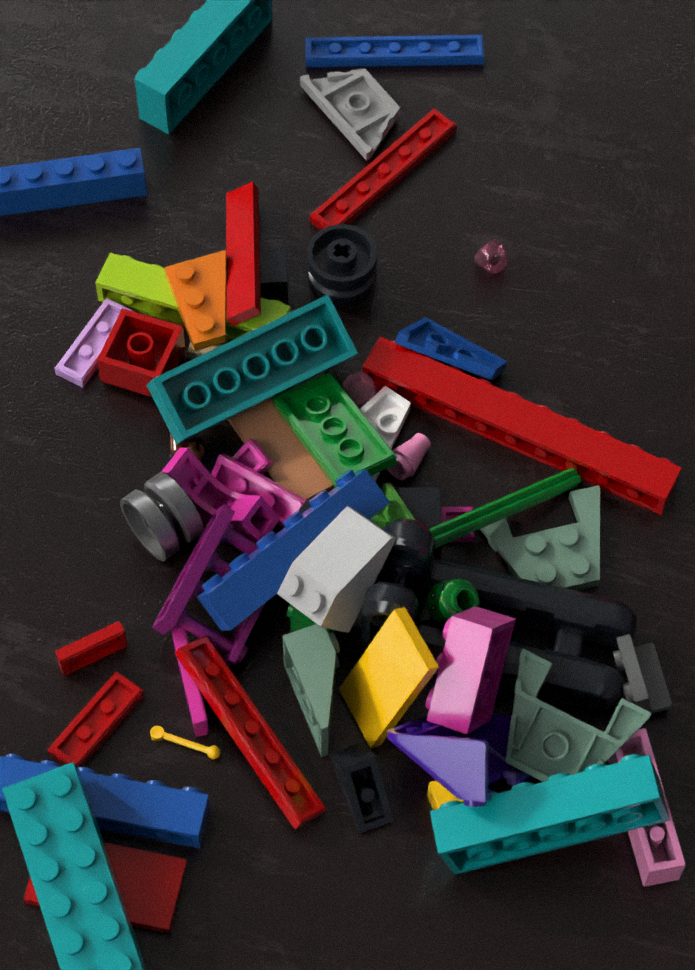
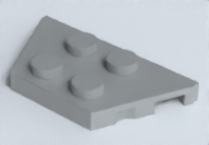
M366 69L350 70L345 73L339 71L327 73V78L310 79L309 75L300 77V86L365 160H369L400 116L398 104Z

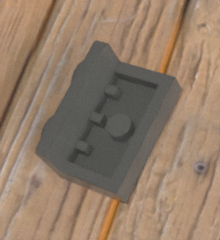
M630 634L617 637L619 650L614 651L613 655L618 671H625L628 682L622 685L626 700L651 713L672 708V702L655 645L648 643L634 647Z

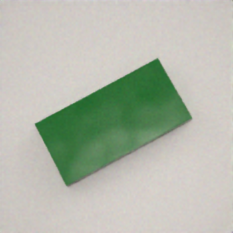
M330 372L272 397L275 409L334 487L338 486L335 480L350 469L353 472L366 469L372 476L397 464L395 453Z

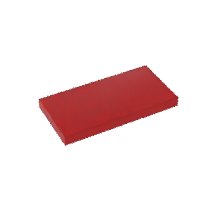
M104 842L132 926L170 934L188 864L187 859ZM30 877L23 900L25 904L40 907Z

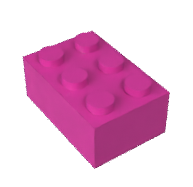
M475 606L455 614L447 620L443 630V639L446 640L444 650L436 660L439 668L435 672L437 674L435 688L430 690L426 700V708L429 709L427 721L465 734H469L491 721L515 618Z

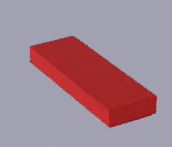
M116 671L47 749L48 755L62 765L74 762L77 767H83L143 698L144 690Z

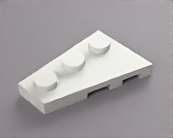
M384 386L360 410L392 449L410 412L411 402L387 386ZM380 472L371 476L375 482Z

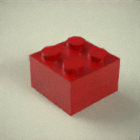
M122 308L97 359L100 381L152 397L146 385L153 378L176 368L185 350L183 326Z

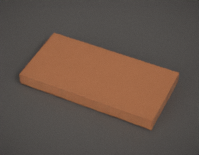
M272 398L228 419L244 444L249 438L256 439L272 459L274 464L265 473L269 479L307 500L323 490L329 493L335 488L275 409Z

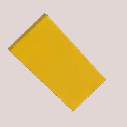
M405 607L393 610L339 688L370 748L381 746L387 738V731L396 726L439 668Z

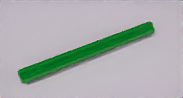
M569 468L432 527L430 531L436 541L435 548L571 490L579 485L581 476L576 469Z

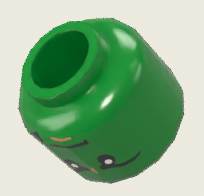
M460 578L437 583L431 588L427 597V608L430 616L438 624L444 626L453 615L475 606L479 607L480 605L479 594L475 587L469 581Z

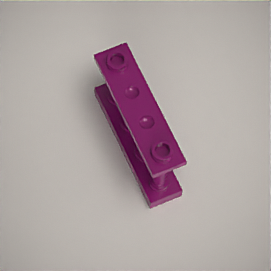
M222 505L211 515L152 629L164 635L174 627L176 629L182 627L198 638L207 635L214 647L224 653L222 658L230 667L233 664L238 665L244 658L248 647L244 644L265 603L239 623L231 641L189 616V611L185 609L189 599L194 600L205 591L202 588L204 582L200 580L204 570L209 571L211 569L221 576H224L231 570L229 564L218 558L219 553L215 552L219 542L224 543L226 541L244 553L246 552L247 555L252 554L258 549L256 543L233 530V525L230 524V521L235 511Z

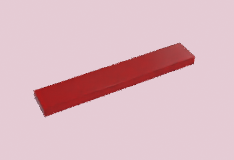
M433 109L310 214V222L320 230L331 225H349L456 132L457 124L436 109Z
M253 181L226 194L227 320L232 326H236L261 314L258 187Z
M207 635L178 648L175 653L176 657L293 828L297 829L322 815L326 811V807Z

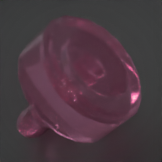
M494 238L477 252L474 260L489 273H499L507 265L508 255L500 241ZM499 255V263L493 266L490 262Z
M363 372L350 374L344 380L342 386L357 406H364L377 392L374 380Z

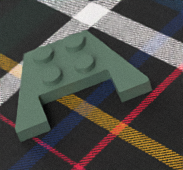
M599 485L570 492L569 501L577 523L518 537H512L506 518L479 529L488 539V544L494 552H498L508 564V570L514 577L575 591L599 585Z
M522 649L505 763L542 782L548 781L550 776L558 773L572 775L584 772V769L590 765L604 764L650 718L652 713L621 698L606 731L603 732L537 698L553 663Z

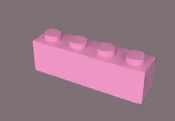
M646 728L638 729L608 759V763L611 765L621 762V759L628 755H649L660 778ZM663 786L662 790L670 821L628 831L643 887L679 880L686 865Z

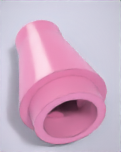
M417 433L411 439L392 450L397 456V464L387 468L388 472L400 480L412 477L425 453L431 447L429 439L425 435Z

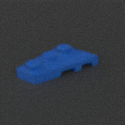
M426 317L399 331L394 342L473 373L476 377L485 380H493L502 374L508 362Z

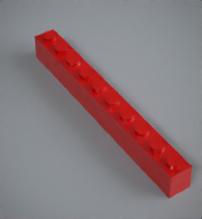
M380 337L362 366V384L378 391L387 386L411 402V405L559 471L574 468L581 476L582 481L593 486L599 485L600 489L659 515H662L678 483L682 467L675 465L671 460L649 454L637 445L619 441L607 432L596 431L583 425L577 419L557 414L545 405H537L527 401L515 392L504 391L493 386L485 379L472 377L463 373L462 370L455 366H447L435 361L432 357L396 344L394 340L390 341Z

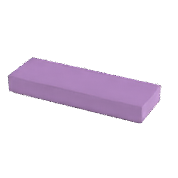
M106 298L54 368L55 374L83 388L98 368L97 359L121 309L133 310Z

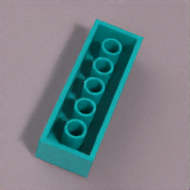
M207 0L199 10H195L189 21L181 29L175 31L167 45L163 49H159L155 53L153 60L136 74L135 86L139 119L169 135L272 21V0Z
M326 295L153 378L146 386L177 445L351 359L358 352L329 295Z
M641 754L628 755L622 758L621 762L607 766L605 764H593L586 767L584 772L572 775L558 773L550 776L548 781L534 785L530 782L514 785L510 791L499 794L492 792V799L486 802V806L469 807L460 801H450L440 805V809L430 811L438 854L455 875L670 821L660 778L650 756H642Z
M72 762L2 788L60 970H147L78 767Z

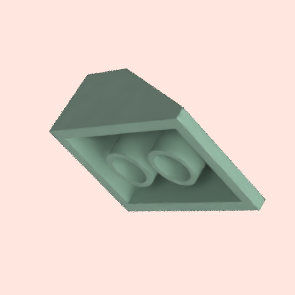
M315 624L283 635L284 668L321 757L328 755L336 668L340 667L336 653L340 652V648L333 632L328 633L326 628Z

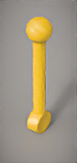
M154 726L150 730L151 738L154 741L164 739L206 753L210 759L214 760L219 758L221 750L215 745L207 747L166 733L161 726Z

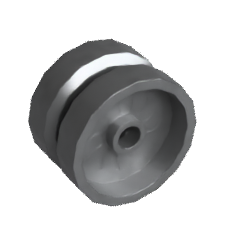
M160 472L144 484L145 492L135 489L121 499L120 506L127 523L139 541L154 557L165 561L180 549L179 541L189 544L202 534L204 526L198 511L184 490L174 479L166 473Z

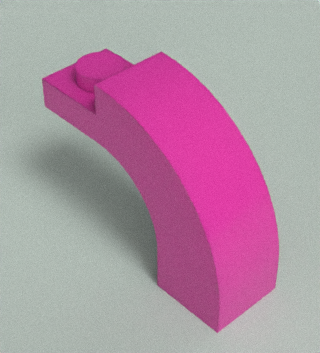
M179 448L162 470V473H166L174 479L184 490L198 511L202 522L205 524L208 523L214 512L222 505H225L235 511L230 521V524L233 525V530L257 543L262 537L270 533L280 520L262 496L240 494L220 483L209 473L189 448Z

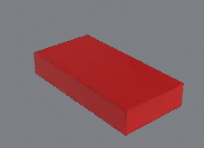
M120 621L56 650L58 665L63 675L71 674L127 646L125 630Z

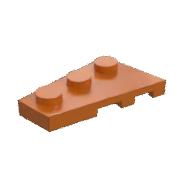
M226 250L164 267L165 276L194 351L226 342Z

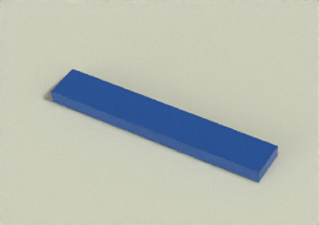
M483 35L305 38L306 67L484 65L485 58Z

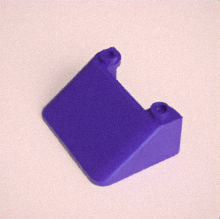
M492 714L490 722L469 734L427 721L428 715L387 731V739L456 798L464 800L465 806H486V802L492 799V790L488 789V785L501 778H507V784L511 786L528 782V779L534 778L505 763L512 715Z

